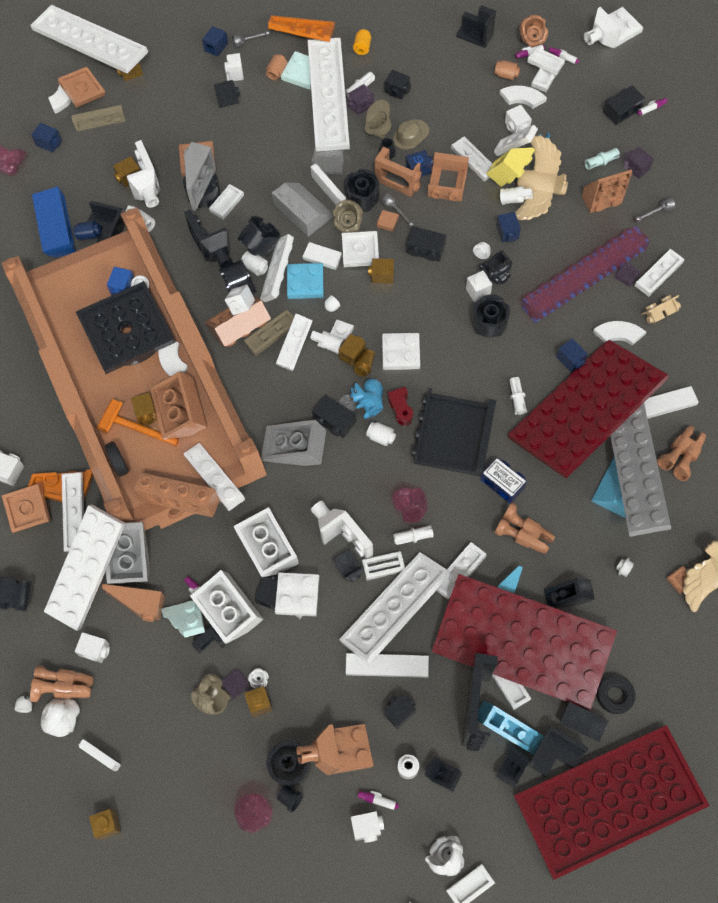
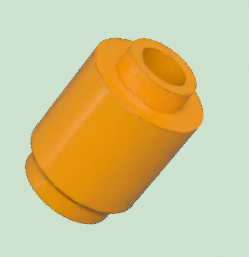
M361 29L356 33L353 50L359 55H365L369 52L372 37L368 30Z

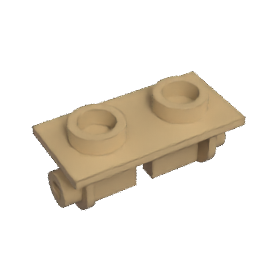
M668 295L660 299L662 303L658 305L653 303L645 307L646 311L641 313V315L646 314L647 322L654 324L665 318L662 311H664L666 316L679 311L681 305L675 300L679 295L674 297Z

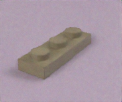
M121 105L71 115L76 132L126 121Z
M285 310L245 339L244 344L257 356L288 333L294 316L288 310Z

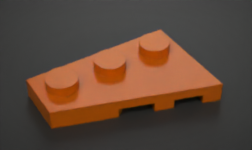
M91 469L81 472L83 473L84 501L94 476ZM68 471V473H78L76 471ZM66 473L32 474L27 487L41 484L44 498L62 502V474Z

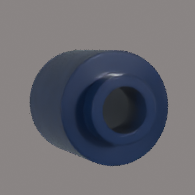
M95 220L78 223L73 227L74 236L77 240L81 241L98 238L101 234V226Z

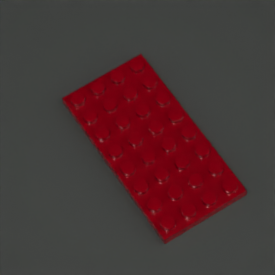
M608 340L586 360L582 367L576 369L510 431L508 439L564 478H567L668 380V374L615 342Z
M458 574L432 652L468 666H472L476 653L498 656L497 666L493 675L591 710L617 630Z
M667 725L514 795L515 801L552 880L710 806Z

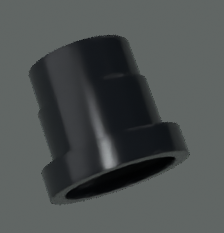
M384 138L381 141L379 152L383 147L389 149V159H392L396 154L394 142L390 138Z
M286 786L277 795V800L286 806L287 810L291 813L298 808L303 799V793L300 791L296 792Z

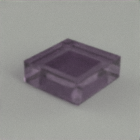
M625 262L615 278L630 287L641 271Z
M238 669L222 680L223 686L233 699L250 687Z

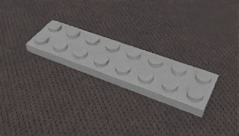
M643 403L611 434L630 537L671 529L648 418Z

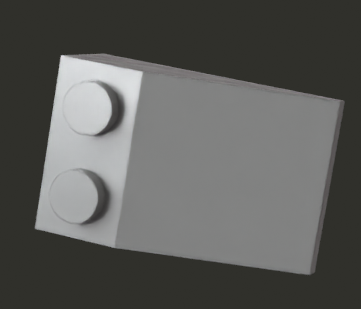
M191 142L184 151L186 187L192 210L196 211L216 167L211 147Z
M316 420L269 425L266 427L261 461L300 466L319 465L322 462L326 429Z
M143 521L124 522L126 523L106 569L107 584L148 581L151 574Z

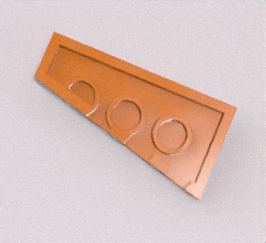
M271 15L268 29L330 42L335 29V22Z

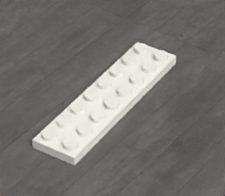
M53 5L49 6L30 25L33 31L125 73H128L148 53L147 47Z
M331 38L330 42L317 39L308 40L316 151L350 149L341 39Z

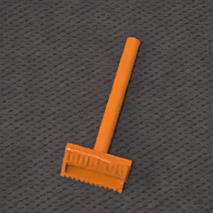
M115 399L109 402L96 427L106 434L114 422L174 446H177L179 442L177 438L164 440L162 439L161 432L117 416L123 402H118Z

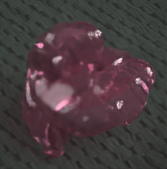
M0 145V171L7 175L16 174L18 172L17 165L24 160L26 152L23 149H13L9 152Z
M404 487L395 491L392 495L394 507L399 511H403L402 517L405 523L408 521L411 523L418 522L427 513L428 501L422 489L415 488L413 490Z
M259 794L241 796L234 806V814L238 826L243 831L247 830L250 834L265 828L270 823L272 816V807L268 804V801Z

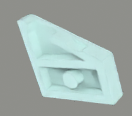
M295 51L281 75V80L310 90L309 56Z
M194 601L161 609L163 617L168 618L172 626L179 629V632L185 638L205 632L202 612Z

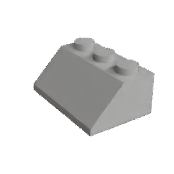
M284 183L272 192L274 206L308 237L334 217L333 213L300 183Z

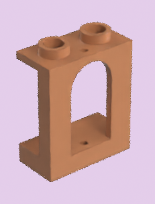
M385 147L381 149L375 158V174L379 183L412 197L414 192H417L421 186L420 177L422 172L420 171V163H417L412 171L390 161L389 149ZM388 172H392L407 180L409 186L400 185L385 177Z
M435 152L427 197L462 202L469 157ZM441 170L458 172L455 188L438 186Z

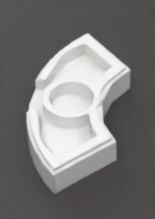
M60 85L56 93L48 98L55 114L65 109L71 103L70 98Z
M510 86L500 90V95L508 105L521 103L534 109L547 100L544 94L526 86Z
M611 321L597 326L593 333L604 343L608 340H620L634 345L646 334V331L629 322Z
M176 341L174 344L159 350L158 353L160 363L169 377L179 371L186 374L188 370V365L179 358L180 343Z

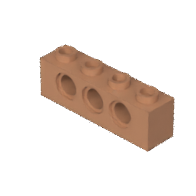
M140 473L133 489L139 501L208 517L214 516L220 501L214 488Z

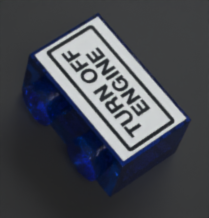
M496 458L481 475V481L509 504L519 496L527 484L525 477L520 472H515L506 461Z

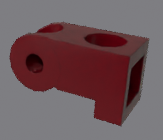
M406 387L388 392L387 399L396 421L401 426L410 425L413 420V410L406 402L408 399Z

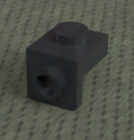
M350 549L332 559L342 578L346 581L353 582L359 579L361 573L364 572V569L360 567Z
M209 628L204 633L197 634L194 637L192 646L200 654L214 640L222 649L225 647V644L218 633Z
M512 748L496 777L515 788L531 759L523 752Z
M435 756L428 763L425 777L431 782L451 792L454 791L462 775L459 769L442 762Z

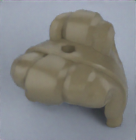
M352 200L340 201L332 211L334 216L333 225L342 233L357 232L362 222V208Z
M214 673L205 675L200 681L198 688L192 691L191 700L200 711L215 715L226 709L231 695L221 688L222 680Z

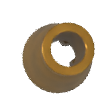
M370 349L364 351L354 364L355 374L360 377H366L371 373L375 356L374 351Z

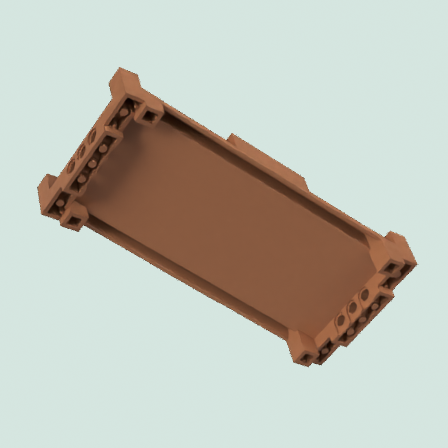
M136 207L121 213L127 231L28 272L19 256L9 258L1 264L27 318L40 349L39 354L65 415L76 433L103 496L106 512L123 522L143 521L146 531L157 525L162 529L195 513L139 501L133 489L140 473L209 487L184 457V453L198 443L202 445L237 489L267 474L259 452L252 439L246 433L216 372L210 353L180 292H177L147 230L143 217ZM114 267L131 270L134 277L141 275L148 279L150 283L149 291L174 340L180 343L178 353L181 361L188 365L186 374L194 378L207 428L192 436L177 438L179 439L177 446L114 422L106 434L96 428L112 399L123 402L117 416L138 423L131 398L148 392L151 395V387L169 378L160 363L159 350L141 363L123 366L108 374H105L76 311L112 296L107 288V282ZM125 328L122 333H129L132 329ZM158 420L150 425H143L161 432ZM113 441L118 447L129 472L121 477L118 476L104 446Z

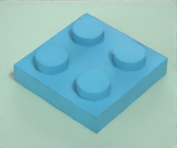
M323 263L287 264L288 299L324 298Z

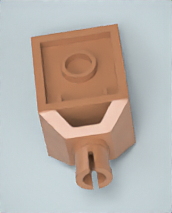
M333 724L328 725L318 733L311 745L297 747V755H301V757H298L300 764L313 761L315 766L326 775L367 769L374 766L365 724L336 729L333 728Z

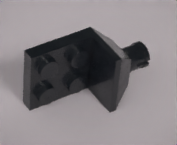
M190 209L185 211L184 215L189 232L205 261H217L220 269L232 264V259L229 257L231 248L226 228L224 227L207 235L206 230L200 227L201 222L197 214L193 215Z

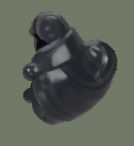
M501 250L500 253L492 256L490 260L479 264V268L485 272L488 279H493L499 285L504 284L511 277L509 270L513 263L505 252Z

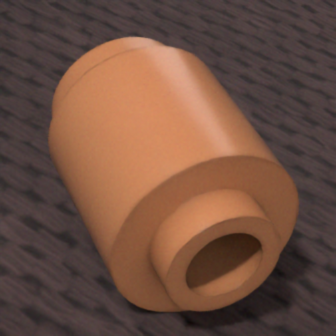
M280 54L273 55L266 68V75L269 79L277 80L281 77L288 64L284 56Z
M506 60L497 61L495 74L498 77L514 80L515 77L518 78L520 72L518 63Z

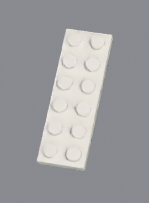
M88 505L44 610L45 613L76 631L81 629L126 523L94 505Z
M419 552L339 640L352 652L370 664L450 576L449 571Z

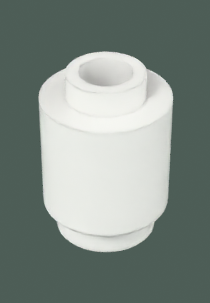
M247 251L241 258L246 269L255 275L260 276L266 273L268 262L258 254L254 256Z
M372 422L366 436L370 437L372 441L388 446L393 444L396 434L393 428L379 422Z
M413 755L402 756L397 766L399 775L404 779L414 778L419 770L417 758ZM407 762L413 765L409 770L404 767V764Z

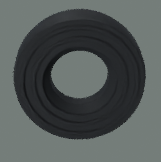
M115 442L104 445L118 476L121 477L129 473Z
M610 676L600 683L597 690V699L605 711L611 714H623L634 705L636 693L633 685L626 678ZM618 687L623 691L624 699L622 702L614 703L610 700L608 692L611 688Z

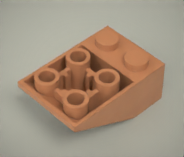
M633 171L621 172L584 186L582 198L589 212H600L605 208L620 205L623 202Z

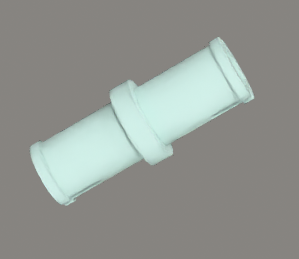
M614 148L584 161L586 169L591 170L600 165L604 166L607 165V162L618 159L620 157L619 150Z

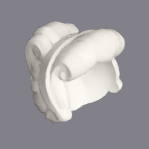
M72 698L52 699L42 712L41 728L43 732L57 737H63L73 732L76 717L80 713L79 705Z
M442 836L432 845L430 856H427L425 861L434 873L454 876L464 867L463 846L457 836Z

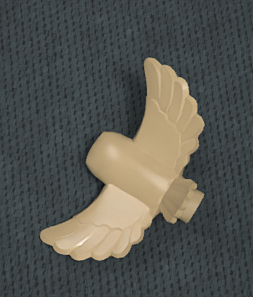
M534 135L530 142L535 149L534 169L525 170L517 179L518 187H524V189L531 188L533 191V199L525 200L520 208L515 211L518 220H531L533 217H539L541 214L547 213L548 207L551 206L552 195L564 196L567 190V175L562 174L558 176L559 165L561 164V151L557 150L556 145L552 144L549 138H544L541 135Z
M718 540L712 541L711 544L705 547V551L710 555V559L704 560L702 563H696L693 568H689L686 572L687 577L684 580L685 587L683 592L686 595V602L693 612L698 610L701 602L710 592L718 588Z

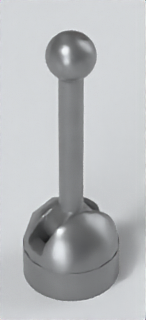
M265 30L263 33L247 37L241 34H233L232 42L234 47L238 48L243 46L245 40L261 36L268 37L271 32Z
M391 192L382 198L381 203L387 208L393 207L404 218L410 228L415 225L414 221H410L395 205L396 198Z
M670 196L664 198L660 203V207L641 216H635L634 221L640 222L641 219L659 210L665 212L674 210L676 206L673 198Z

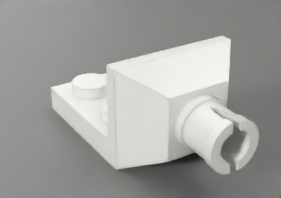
M599 7L593 29L584 33V40L586 43L588 42V45H592L599 40L601 44L615 48L641 33L643 27L623 7L609 15Z
M140 140L135 142L137 150H134L137 160H139L138 164L141 171L128 175L127 179L134 199L145 200L146 206L152 208L159 204V199L156 195L160 192V186L154 167Z
M319 501L311 508V512L318 518L321 540L324 545L343 532V537L347 542L351 541L355 545L354 550L360 557L364 556L365 559L373 557L372 542L346 511L339 509L329 510L323 501Z

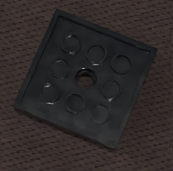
M144 281L76 311L105 374L123 366L141 363L150 358L156 351L175 343ZM125 328L132 329L129 333H122Z

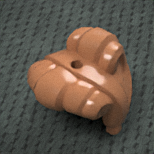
M530 15L520 23L521 38L531 48L543 45L549 33L545 27L546 20L539 15Z

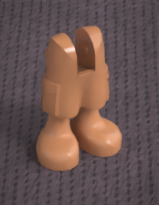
M691 425L675 438L671 444L672 451L659 456L657 459L658 467L669 471L675 465L679 455H682V460L673 471V475L680 481H687L690 478V462L697 460L706 439V434L703 432L695 439L696 441L690 439L689 437L695 429Z
M514 503L510 504L494 532L498 536H512L515 538L516 543L543 554L548 552L549 547L538 540V538L549 543H553L555 536L541 527L538 522L531 518H527L526 521L517 514V505ZM509 523L520 527L521 530L519 531L509 525Z
M37 665L31 684L30 701L38 702L43 693H53L55 698L60 699L88 698L91 694L89 687L93 685L94 678L86 675V673H76L72 670L60 669L58 672H53L46 669L43 665ZM49 680H50V681H56V682H55V683H50V682H45V681H49Z

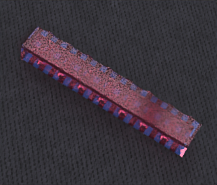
M637 226L626 229L621 236L612 238L604 247H598L592 255H587L578 264L568 267L566 272L561 275L557 274L549 283H544L535 292L528 293L523 298L522 309L534 323H537L646 251L650 242L649 238Z

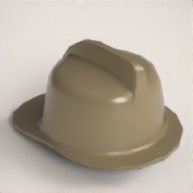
M386 100L374 102L369 107L366 115V133L373 134L381 139L385 138V134L392 127L389 117L390 104Z
M418 119L404 121L394 134L393 140L395 145L402 150L415 148L429 135V126L424 121Z

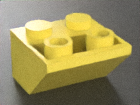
M510 149L493 162L486 174L501 187L507 183L510 184L515 177L519 178L525 170L523 168L533 159L531 155L535 149Z

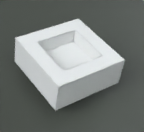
M336 320L330 334L346 340L349 334H352L354 325Z

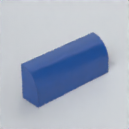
M57 186L32 194L43 253L52 257H63L76 252L66 200L60 188Z

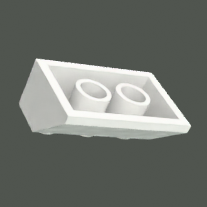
M269 507L234 526L261 577L283 573L299 564L295 552Z
M222 570L190 596L225 644L248 633L263 620L262 616L230 574Z

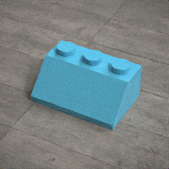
M614 457L591 501L626 518Z

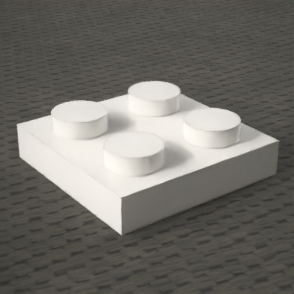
M377 231L342 233L344 267L372 265V258H379Z
M419 333L382 334L383 370L420 369Z
M278 573L275 614L316 616L319 575Z

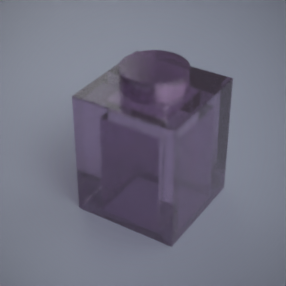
M365 84L348 93L347 105L357 115L368 110L374 103V94Z
M638 146L634 151H629L625 156L624 168L632 170V174L640 179L651 169L654 158Z

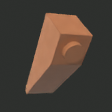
M102 584V589L109 596L141 617L143 621L154 622V619H161V609L165 600L162 592Z

